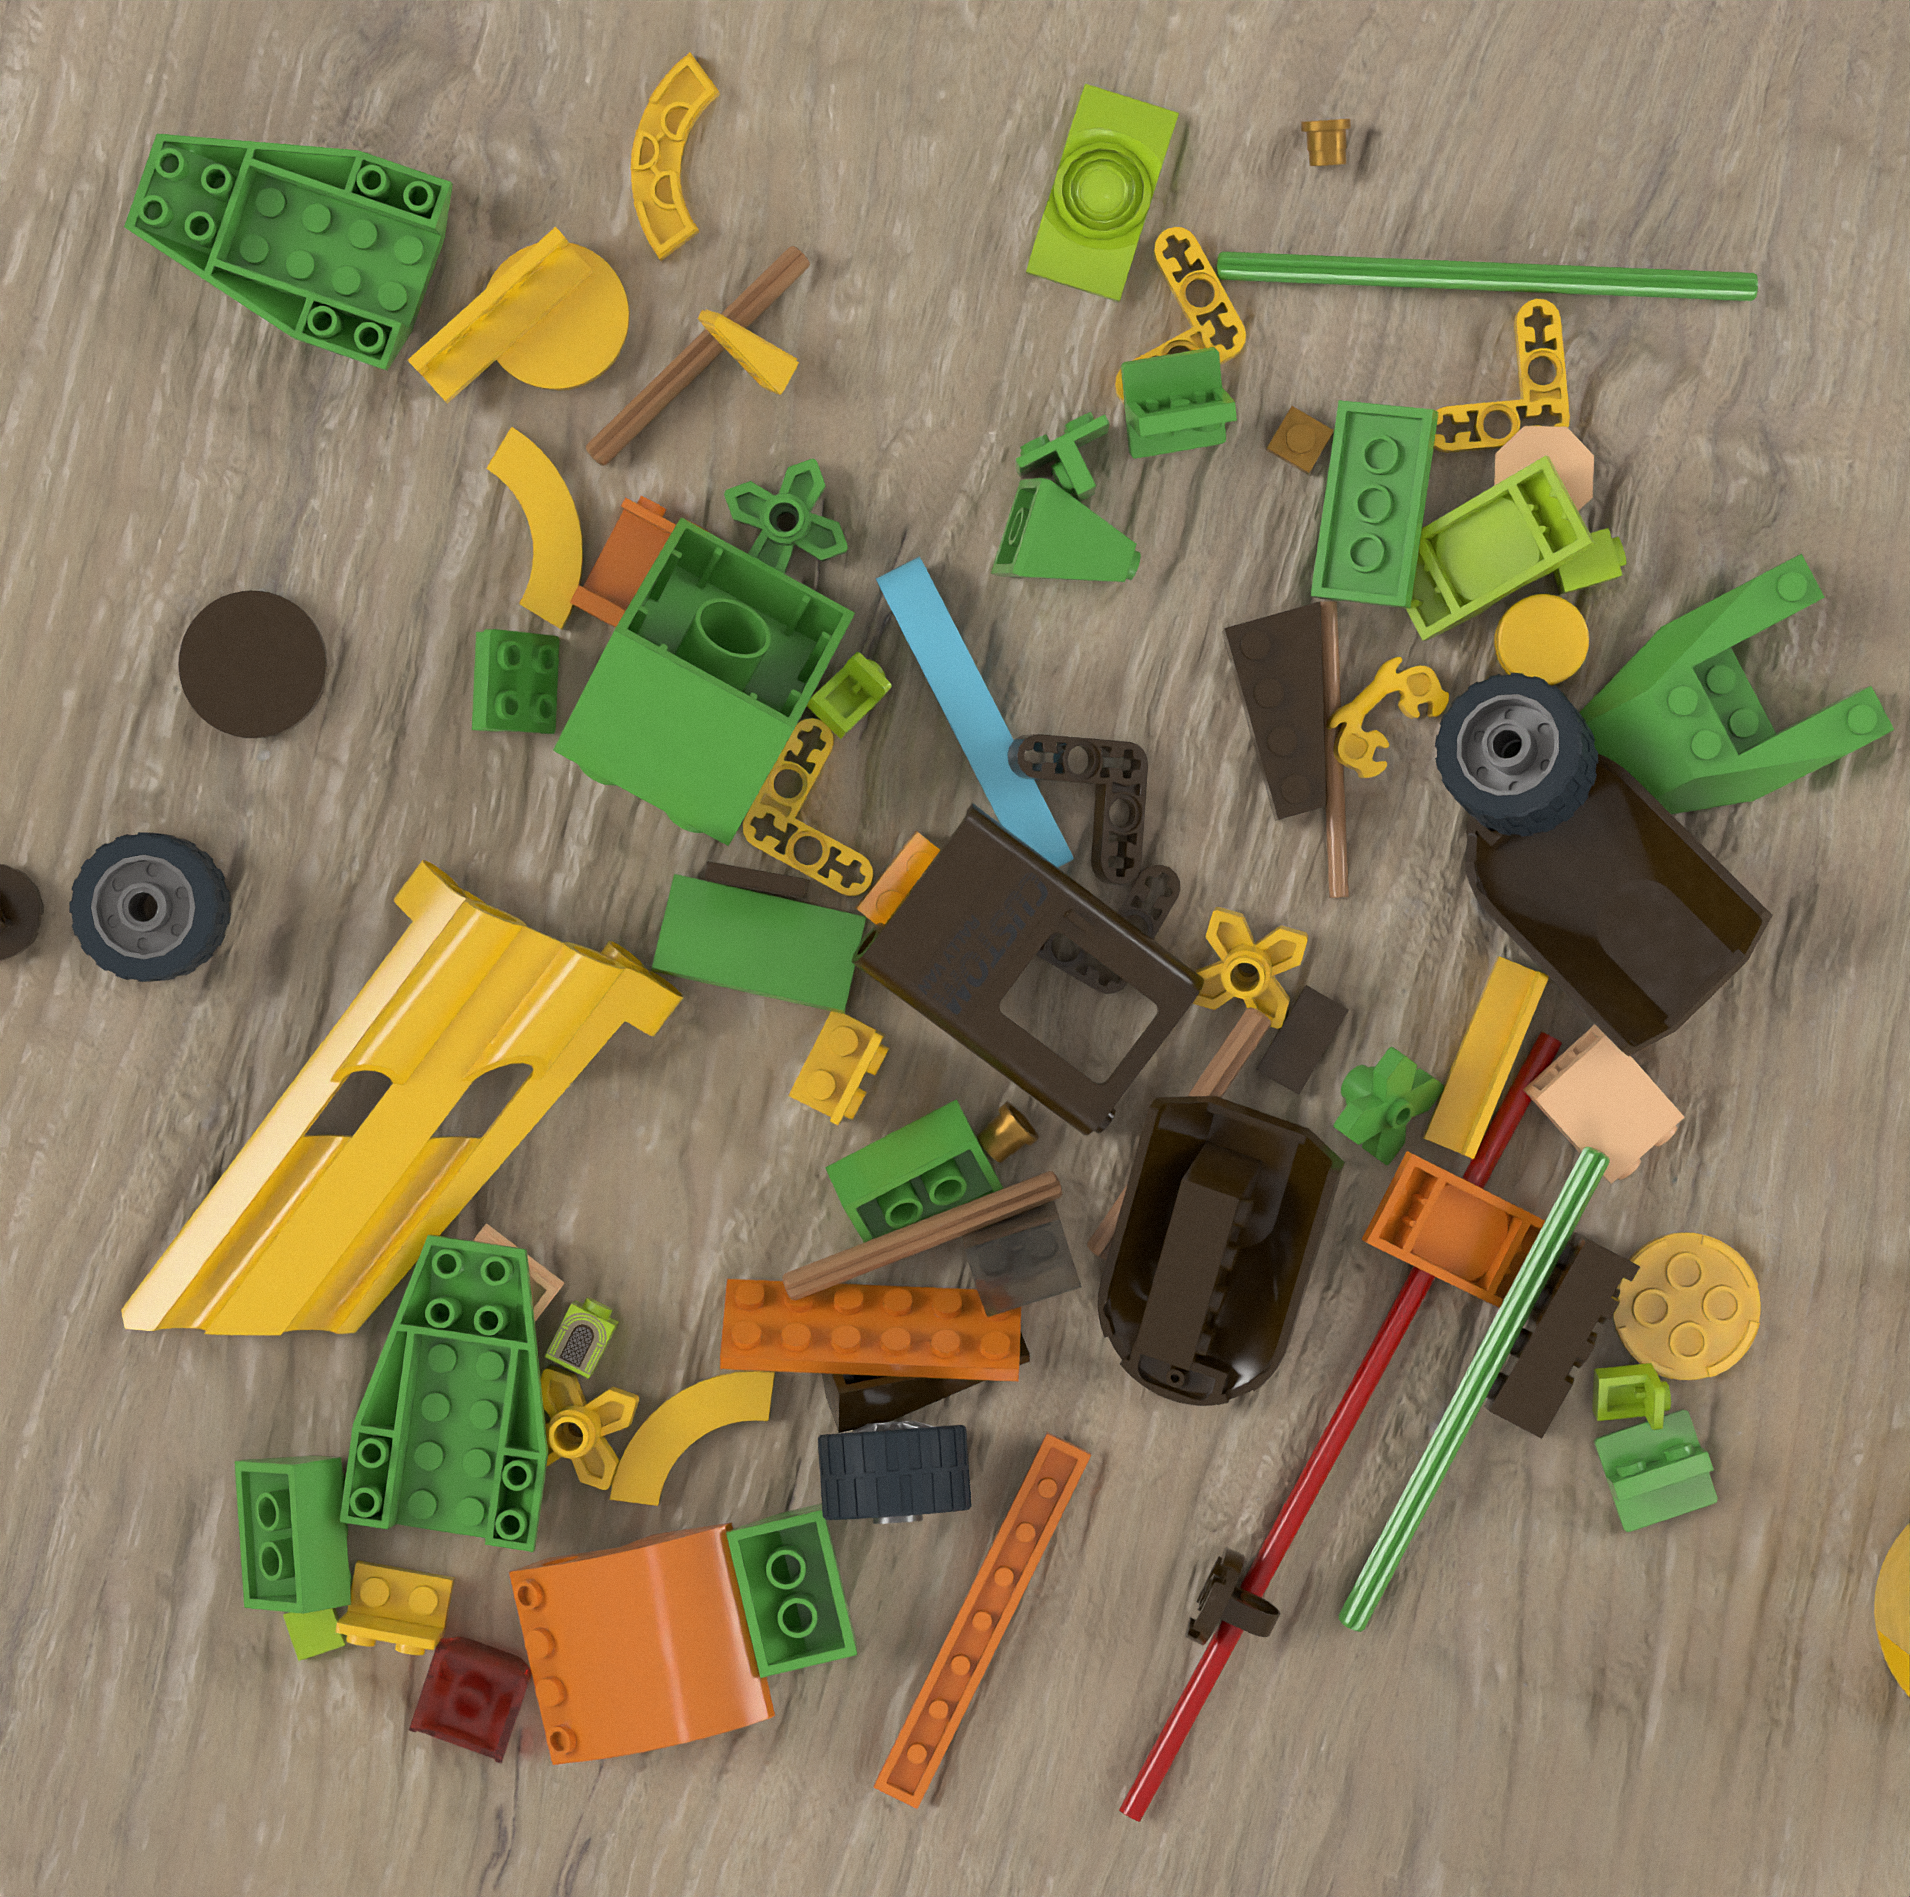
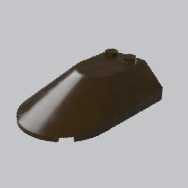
M1598 754V763L1596 764L1595 771L1597 776L1594 786H1591L1588 793L1589 797L1583 806L1581 805L1574 812L1573 817L1566 822L1563 821L1558 824L1553 830L1545 833L1543 831L1534 833L1533 836H1521L1519 834H1511L1509 836L1501 834L1493 828L1488 829L1470 815L1466 828V833L1468 834L1467 862H1464L1470 887L1483 909L1590 1020L1629 1057L1676 1032L1749 960L1773 915L1628 771L1613 760Z
M1217 1096L1156 1097L1149 1106L1098 1292V1316L1104 1338H1109L1113 1348L1122 1359L1120 1365L1148 1390L1166 1399L1196 1406L1221 1405L1252 1390L1256 1391L1277 1370L1292 1339L1345 1162L1309 1128ZM1209 1142L1261 1160L1262 1164L1251 1196V1200H1253L1252 1210L1244 1229L1241 1228L1237 1242L1241 1243L1240 1251L1231 1272L1227 1271L1223 1285L1228 1286L1227 1296L1219 1315L1213 1314L1209 1326L1216 1329L1211 1349L1207 1357L1199 1355L1190 1371L1137 1353L1134 1351L1182 1178L1205 1143Z

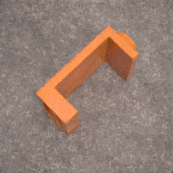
M640 496L637 503L625 497L621 505L624 510L583 587L578 585L570 600V603L575 607L615 628L676 524L663 518L667 509L643 496Z

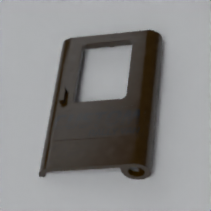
M972 803L967 809L966 816L887 922L885 924L878 923L863 938L853 954L852 963L1080 1133L1086 1136L1093 1131L1101 1133L1108 1127L1116 1114L1114 1106L1199 995L1204 979ZM1053 933L1064 934L1157 1006V1014L1110 1077L1103 1083L1092 1081L1000 1011L999 1005L1003 997Z

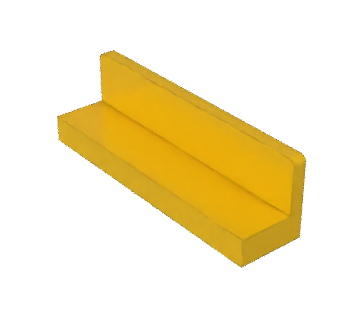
M1497 956L1444 1084V1090L1439 1096L1422 1138L1474 1159L1549 976L1547 974L1534 971Z

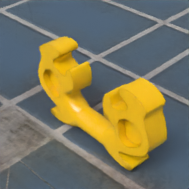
M1401 657L1391 658L1379 667L1374 680L1352 702L1338 708L1331 714L1326 723L1327 729L1336 728L1342 723L1333 747V754L1339 763L1355 770L1359 778H1371L1385 770L1387 762H1375L1372 757L1376 747L1379 749L1389 747L1388 740L1377 730L1365 732L1361 727L1365 715L1387 694L1394 691L1400 692L1401 698L1398 701V707L1405 716L1411 719L1420 716L1418 705L1425 702L1428 704L1427 716L1429 718L1437 717L1445 710L1449 702V693L1442 690L1435 672L1430 667L1420 665L1396 673V669L1403 659Z

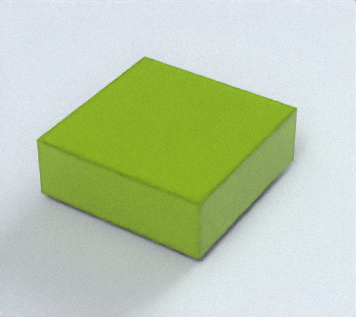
M336 1608L304 1614L285 1612L283 1614L298 1661L343 1647L347 1644L345 1635L335 1632L336 1624L339 1620Z

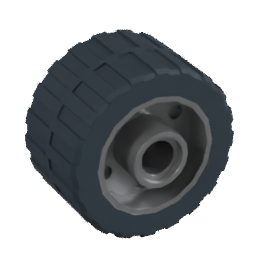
M1511 673V675L1497 674L1489 676V679L1482 682L1477 681L1469 686L1468 690L1461 696L1458 695L1454 699L1448 712L1443 715L1439 734L1436 735V765L1442 775L1441 780L1446 789L1480 824L1488 829L1493 828L1499 833L1509 836L1511 834L1533 836L1534 833L1542 831L1545 833L1555 829V826L1563 821H1568L1574 816V812L1581 805L1583 806L1589 797L1588 793L1591 786H1594L1597 776L1595 771L1596 764L1598 763V751L1595 749V738L1592 730L1585 723L1586 720L1557 687H1552L1544 679L1536 676H1525L1523 673Z
M138 832L136 835L126 834L115 838L114 841L108 844L104 843L80 867L81 871L77 879H74L71 889L73 890L72 900L69 901V913L72 914L73 921L72 928L74 935L78 937L81 943L80 947L104 971H110L119 978L126 980L134 979L138 980V982L171 980L177 976L188 975L195 971L199 965L206 963L213 956V952L218 946H221L226 936L224 933L227 924L230 923V892L226 888L225 877L221 869H218L213 863L214 859L206 851L198 849L196 844L167 834ZM150 895L155 898L158 906L157 913L152 919H149L144 911V903Z
M917 1421L866 1424L848 1433L823 1434L818 1437L823 1518L826 1520L873 1518V1524L923 1521V1514L965 1511L972 1507L967 1433L964 1425L931 1426Z

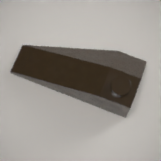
M1020 1333L1019 1366L1030 1362V1353L1022 1333ZM822 1373L826 1399L838 1433L856 1430L866 1424L893 1421L986 1381Z

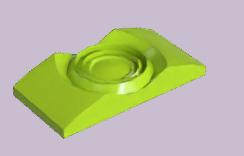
M1089 84L1084 85L1026 269L1027 274L1120 303L1179 116L1178 112Z
M1545 455L1422 528L1410 609L1406 608L1422 641L1436 637L1483 613L1502 598L1552 573L1595 543L1549 456Z

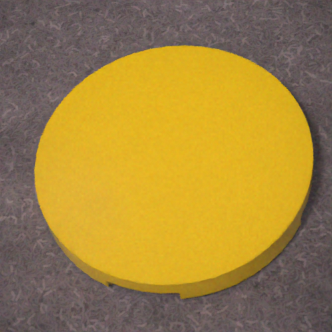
M574 243L569 244L594 272L497 359L498 363L514 378L537 388L556 391L570 390L596 380L617 360L627 337L630 308L625 289L619 277L599 255ZM535 244L527 246L507 258L495 271L486 289Z
M1678 1232L1655 1238L1644 1244L1630 1256L1628 1260L1639 1265L1640 1268L1632 1282L1625 1278H1622L1617 1287L1620 1289L1618 1298L1620 1303L1612 1317L1620 1341L1640 1364L1652 1363L1657 1374L1662 1377L1677 1380H1697L1713 1377L1728 1370L1745 1355L1759 1329L1761 1302L1756 1277L1745 1259L1737 1251L1711 1236L1693 1232Z

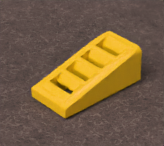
M707 309L705 311L702 310L697 319L762 388L781 395L799 364L797 358L725 316Z

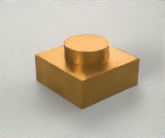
M1291 406L1266 451L1308 475L1334 430Z

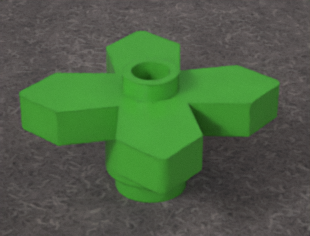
M809 459L788 467L777 495L771 494L752 481L732 487L724 492L733 520L762 530L748 554L786 574L795 546L822 562L848 552V545L840 523L811 513L826 488L819 465L815 459ZM789 513L795 516L796 525L792 530L783 531L778 527L777 522L782 514Z
M1390 1047L1375 1067L1359 1065L1347 1074L1341 1086V1095L1346 1099L1347 1106L1333 1125L1335 1129L1357 1145L1362 1144L1364 1150L1385 1165H1389L1405 1144L1406 1124L1413 1116L1429 1111L1444 1090L1443 1084L1421 1068L1416 1070L1417 1064L1394 1047Z

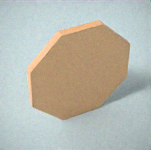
M1524 426L1495 453L1494 486L1546 455L1550 457L1578 511L1593 498L1594 455L1567 427Z

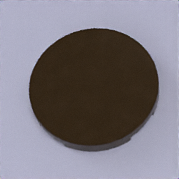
M240 591L213 601L193 619L180 646L179 677L188 702L208 724L224 733L237 737L268 738L294 728L313 711L323 694L322 691L327 675V650L317 625L298 605L270 592Z

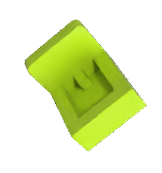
M856 652L844 667L810 698L807 707L842 739L881 701L892 685L876 662L866 659L860 652Z
M1652 1363L1594 1369L1592 1411L1597 1421L1645 1416L1652 1430L1663 1429L1664 1411H1669L1671 1408V1394L1668 1383L1660 1380Z

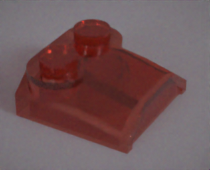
M461 1636L440 1638L409 1731L427 1734L493 1758L495 1762L501 1764L525 1695L531 1684V1669L520 1657L470 1638Z

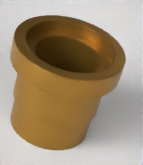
M1350 119L1301 122V132H1306L1309 166L1346 164V129H1351Z
M1005 1102L998 1109L1000 1114L977 1135L983 1148L999 1163L1005 1161L1011 1154L1016 1153L1025 1144L1031 1146L1039 1139L1036 1130L1029 1120L1009 1102Z

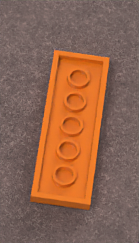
M727 1279L720 1369L1019 1382L1022 1291L837 1284L801 1299L791 1300L785 1290L783 1281Z

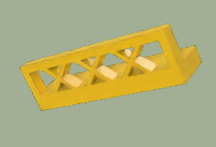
M555 226L408 359V362L448 404L594 271Z

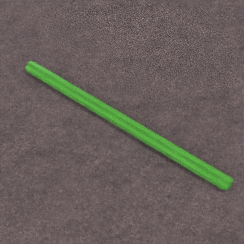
M1224 251L1219 253L1217 257L1216 271L1217 277L1221 280L1736 301H1752L1758 293L1757 274L1747 272Z
M1588 1146L1583 1148L1339 1613V1620L1347 1628L1361 1632L1365 1629L1610 1163L1609 1157L1603 1152Z

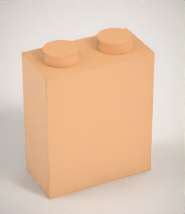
M1595 1024L1523 1089L1580 1154L1583 1148L1588 1146L1603 1152L1609 1157L1610 1163L1602 1177L1611 1184L1617 1179L1622 1180L1631 1175L1641 1163L1640 1158L1653 1146H1660L1667 1142L1677 1131L1676 1125L1684 1118L1682 1113L1631 1056L1628 1057Z

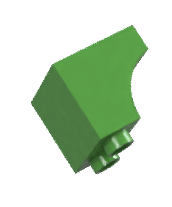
M681 517L616 626L553 751L578 764L580 769L592 780L604 785H617L665 811L670 820L680 828L693 833H705L729 846L795 729L855 612Z

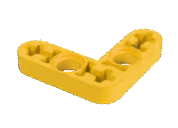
M1172 227L1164 230L1155 242L1154 258L1187 318L1191 329L1134 360L1167 355L1169 351L1177 347H1184L1189 351L1214 347L1219 352L1220 365L1241 352L1246 340L1244 325L1195 236L1183 227ZM1174 238L1177 244L1186 242L1189 245V248L1184 253V258L1190 268L1196 262H1199L1203 269L1190 272L1179 283L1176 282L1173 276L1182 273V268L1177 259L1173 257L1166 260L1163 256V253L1168 249L1167 240ZM1193 281H1205L1213 288L1214 298L1208 306L1202 308L1195 307L1187 301L1185 295L1186 288ZM1220 305L1226 311V313H1221L1217 316L1224 330L1233 328L1236 331V335L1231 340L1233 347L1228 350L1222 344L1213 346L1210 340L1215 336V329L1210 319L1203 326L1197 320V318L1210 315ZM1120 369L1115 379V391L1117 397L1124 404L1122 373Z
M1545 299L1530 300L1519 309L1515 316L1514 332L1521 399L1439 408L1437 410L1439 412L1437 427L1443 423V417L1445 416L1451 417L1452 424L1463 425L1470 422L1467 413H1476L1474 431L1478 442L1469 441L1471 431L1455 434L1453 443H1446L1444 435L1435 434L1434 449L1439 452L1454 453L1502 448L1520 430L1521 421L1516 410L1519 408L1525 409L1523 419L1538 417L1542 412V407L1549 408L1550 415L1559 417L1560 421L1554 425L1555 427H1569L1570 413L1561 317L1559 310L1553 303ZM1533 309L1540 310L1541 317L1550 319L1551 324L1545 326L1542 330L1543 344L1553 341L1554 350L1539 348L1528 353L1526 352L1525 344L1534 345L1536 343L1534 328L1525 327L1524 320L1532 316ZM1537 358L1550 360L1556 370L1554 380L1547 385L1534 383L1528 374V366L1531 361ZM1498 411L1507 415L1511 422V430L1505 438L1494 439L1487 435L1483 427L1487 414Z
M815 718L804 719L797 723L747 812L742 824L743 834L751 845L841 894L857 896L866 892L872 884L874 873L870 861L862 854L796 819L834 746V735L823 721ZM814 727L822 730L820 738L826 744L822 751L813 749L810 752L806 762L816 765L812 773L809 774L799 764L785 761V758L789 751H792L799 757L804 747V743L798 739L799 734L802 730L810 733ZM784 770H794L802 778V790L793 798L781 797L777 794L774 787L776 776ZM768 813L775 816L773 825L787 833L789 823L798 827V830L789 838L784 855L775 850L781 843L778 839L768 835L763 841L755 838L757 829L751 825L755 817L764 819ZM806 836L815 837L822 845V856L813 865L801 864L794 855L795 844L799 839ZM832 847L841 850V854L835 859L838 862L850 866L856 860L862 864L859 872L866 877L861 885L853 882L849 888L844 887L841 884L843 876L831 868L828 878L818 873L828 862Z

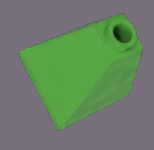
M1045 478L1024 479L1019 482L991 574L1000 577L1125 582L1126 579L1132 580L1139 567L1141 553L1135 551L1137 545L1135 542L1053 481Z

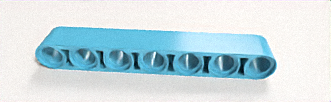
M920 556L876 578L1000 824L1056 867L1074 860L1034 779L1019 777L1011 770L1007 755L1014 739Z

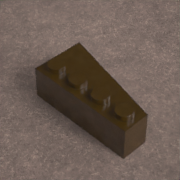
M1319 601L1227 627L1222 631L1275 821L1326 807L1321 607Z
M1206 1142L1181 1181L1135 1344V1352L1190 1371L1199 1355L1207 1357L1216 1333V1329L1209 1326L1213 1314L1219 1315L1227 1296L1228 1286L1223 1285L1227 1271L1231 1272L1240 1251L1241 1243H1238L1237 1239L1241 1228L1244 1229L1252 1210L1253 1200H1251V1196L1261 1168V1160Z
M1576 1232L1564 1248L1548 1285L1544 1286L1532 1309L1533 1313L1526 1327L1522 1328L1509 1353L1510 1357L1503 1371L1499 1372L1484 1405L1489 1412L1541 1439L1573 1385L1574 1377L1569 1375L1572 1367L1581 1368L1595 1347L1597 1333L1592 1330L1596 1323L1604 1324L1607 1319H1611L1620 1303L1618 1299L1620 1289L1617 1288L1622 1278H1625L1632 1282L1640 1268L1639 1265Z

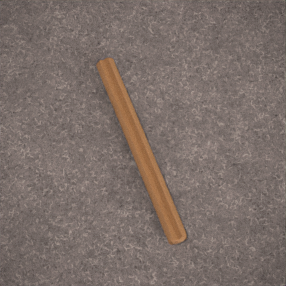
M789 247L721 315L746 329L809 268L810 262L808 258L797 247ZM705 329L586 445L587 453L598 464L602 466L607 465L725 348Z
M1247 1008L1188 1096H1217L1222 1098L1270 1028L1271 1020L1257 1009ZM1127 1185L1087 1243L1090 1251L1104 1260H1107Z
M1048 1171L797 1268L782 1276L785 1290L791 1300H798L1046 1204L1063 1195L1060 1181L1053 1171Z

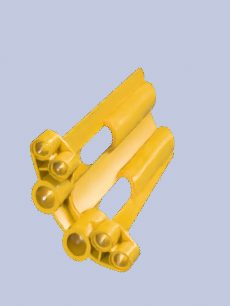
M422 860L393 898L396 905L413 922L123 1306L121 1312L125 1329L156 1331L171 1328H193L205 1330L204 1334L282 1335L284 1332L297 1330L331 1331L335 1334L355 1333L418 1261L427 1236L441 1235L624 1021L650 1036H655L684 996L666 979L646 969L639 959L619 944L608 941L599 953L578 944L562 942L527 927L523 921L515 916L487 905L472 893L462 890L447 873L431 862ZM524 1063L533 1068V1071L483 1137H431L476 1078L493 1069L509 1064ZM364 1070L376 1071L390 1078L392 1085L353 1136L334 1134L305 1135L351 1073Z

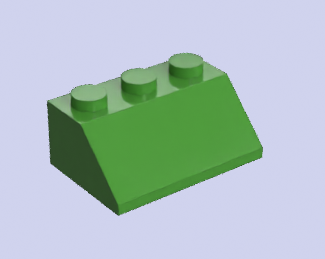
M957 1099L825 1167L845 1212L864 1243L1004 1189Z
M309 1455L235 1461L244 1608L304 1614L351 1605V1573L347 1549L348 1525L347 1523L340 1522L345 1486L342 1458Z
M822 1503L775 1514L726 1532L760 1678L857 1655V1642L828 1520L823 1518Z

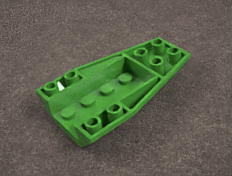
M156 134L124 228L295 340L388 371L413 331L445 239L453 183L359 150Z
M428 1235L353 1423L340 1522L381 1529H390L396 1524L481 1537L485 1538V1545L534 1552L548 1459V1444L527 1249Z

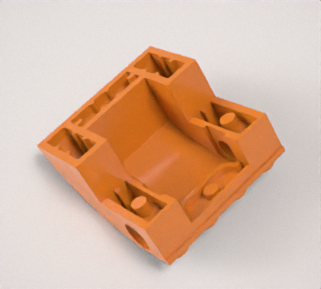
M732 1522L652 1534L622 1547L545 1558L509 1572L552 1765L607 1759L666 1748L729 1732L775 1716L767 1677L760 1678L726 1532L733 1529Z

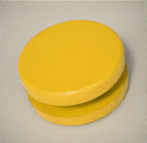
M1550 594L1531 595L1516 602L1502 615L1494 634L1495 654L1500 666L1507 675L1523 673L1529 677L1536 676L1544 679L1551 686L1568 679L1580 668L1586 658L1589 647L1588 627L1582 614L1567 600Z

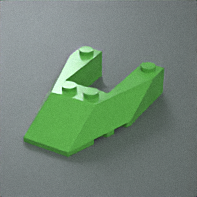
M1802 554L1781 563L1660 627L1652 638L1579 712L1586 720L1585 723L1592 730L1595 738L1594 745L1598 754L1622 766L1670 814L1755 801L1893 731L1894 728L1872 686L1861 688L1777 733L1770 723L1731 647L1825 598Z

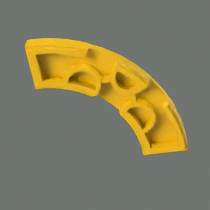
M690 52L673 66L651 94L649 103L635 132L632 146L630 170L634 206L645 236L660 261L700 232L689 214L683 197L681 162L684 146L694 123L706 107L720 95L719 90Z
M511 427L486 469L501 479L516 496L524 510L531 530L533 541L532 570L527 588L519 604L563 630L574 608L570 600L582 580L583 535L580 518L568 487L554 464L528 437Z
M742 1370L719 1374L691 1385L666 1400L647 1418L629 1442L614 1476L609 1500L658 1506L664 1483L671 1468L681 1454L696 1440L719 1427L731 1423L754 1420L769 1421L775 1371Z

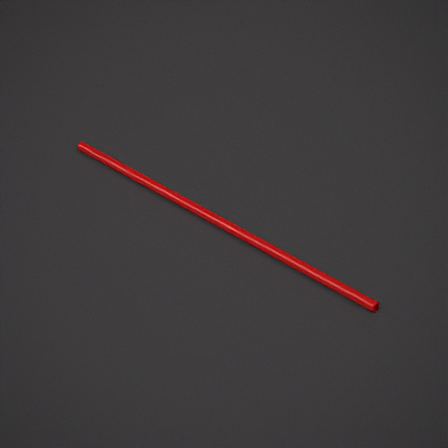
M1542 1031L1540 1032L1484 1135L1474 1159H1471L1462 1179L1484 1189L1532 1101L1523 1089L1552 1064L1562 1045L1561 1041ZM1413 1266L1240 1588L1261 1598L1263 1597L1436 1278L1435 1276ZM1221 1620L1119 1808V1811L1138 1822L1142 1820L1244 1630Z

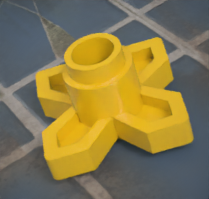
M1215 907L1205 937L1221 960L1195 971L1203 977L1204 984L1192 1004L1216 1010L1233 997L1244 1000L1247 1008L1252 1007L1265 1014L1271 1020L1270 1027L1281 1028L1290 997L1274 975L1301 965L1308 941V934L1280 925L1255 942L1244 914L1222 907ZM1249 963L1255 966L1257 970L1253 973H1245L1240 969L1239 964Z
M548 1366L541 1376L543 1407L551 1418L550 1421L545 1422L548 1444L547 1466L561 1457L571 1459L581 1483L607 1490L613 1484L620 1460L604 1436L627 1428L632 1424L639 1396L616 1387H611L587 1403L575 1373L555 1366ZM572 1423L577 1424L583 1434L575 1432L572 1428Z

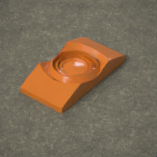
M1406 1151L1361 1240L1500 1308L1546 1220Z

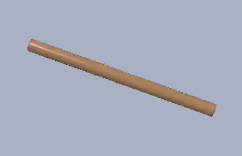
M1337 601L1320 602L1329 898L1349 897L1344 765L1339 763L1333 754L1334 742L1342 723L1336 728H1326V723L1331 714L1341 707Z

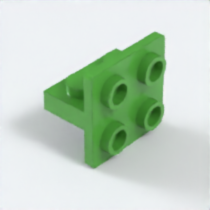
M1210 347L1127 361L1121 365L1128 450L1132 458L1137 459L1225 443V423L1237 421L1235 401L1222 387L1220 356L1216 348Z
M1089 412L1067 423L1064 435L1050 441L1047 434L1021 446V456L1015 460V469L1019 477L1055 460L1056 464L1051 466V473L1059 487L1069 494L1072 493L1073 497L1080 502L1093 496L1096 484L1078 448L1108 433L1110 423L1106 415L1095 419L1092 412Z
M485 629L483 632H476L472 730L540 734L555 733L560 642L558 636L498 629Z
M1685 1409L1664 1415L1663 1429L1652 1430L1649 1422L1645 1421L1597 1437L1594 1440L1620 1522L1626 1532H1631L1715 1504L1718 1500L1709 1474L1714 1469L1708 1451L1700 1446L1690 1414Z

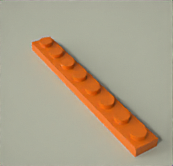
M1046 1432L874 1782L873 1788L918 1809L1091 1457L1090 1452Z

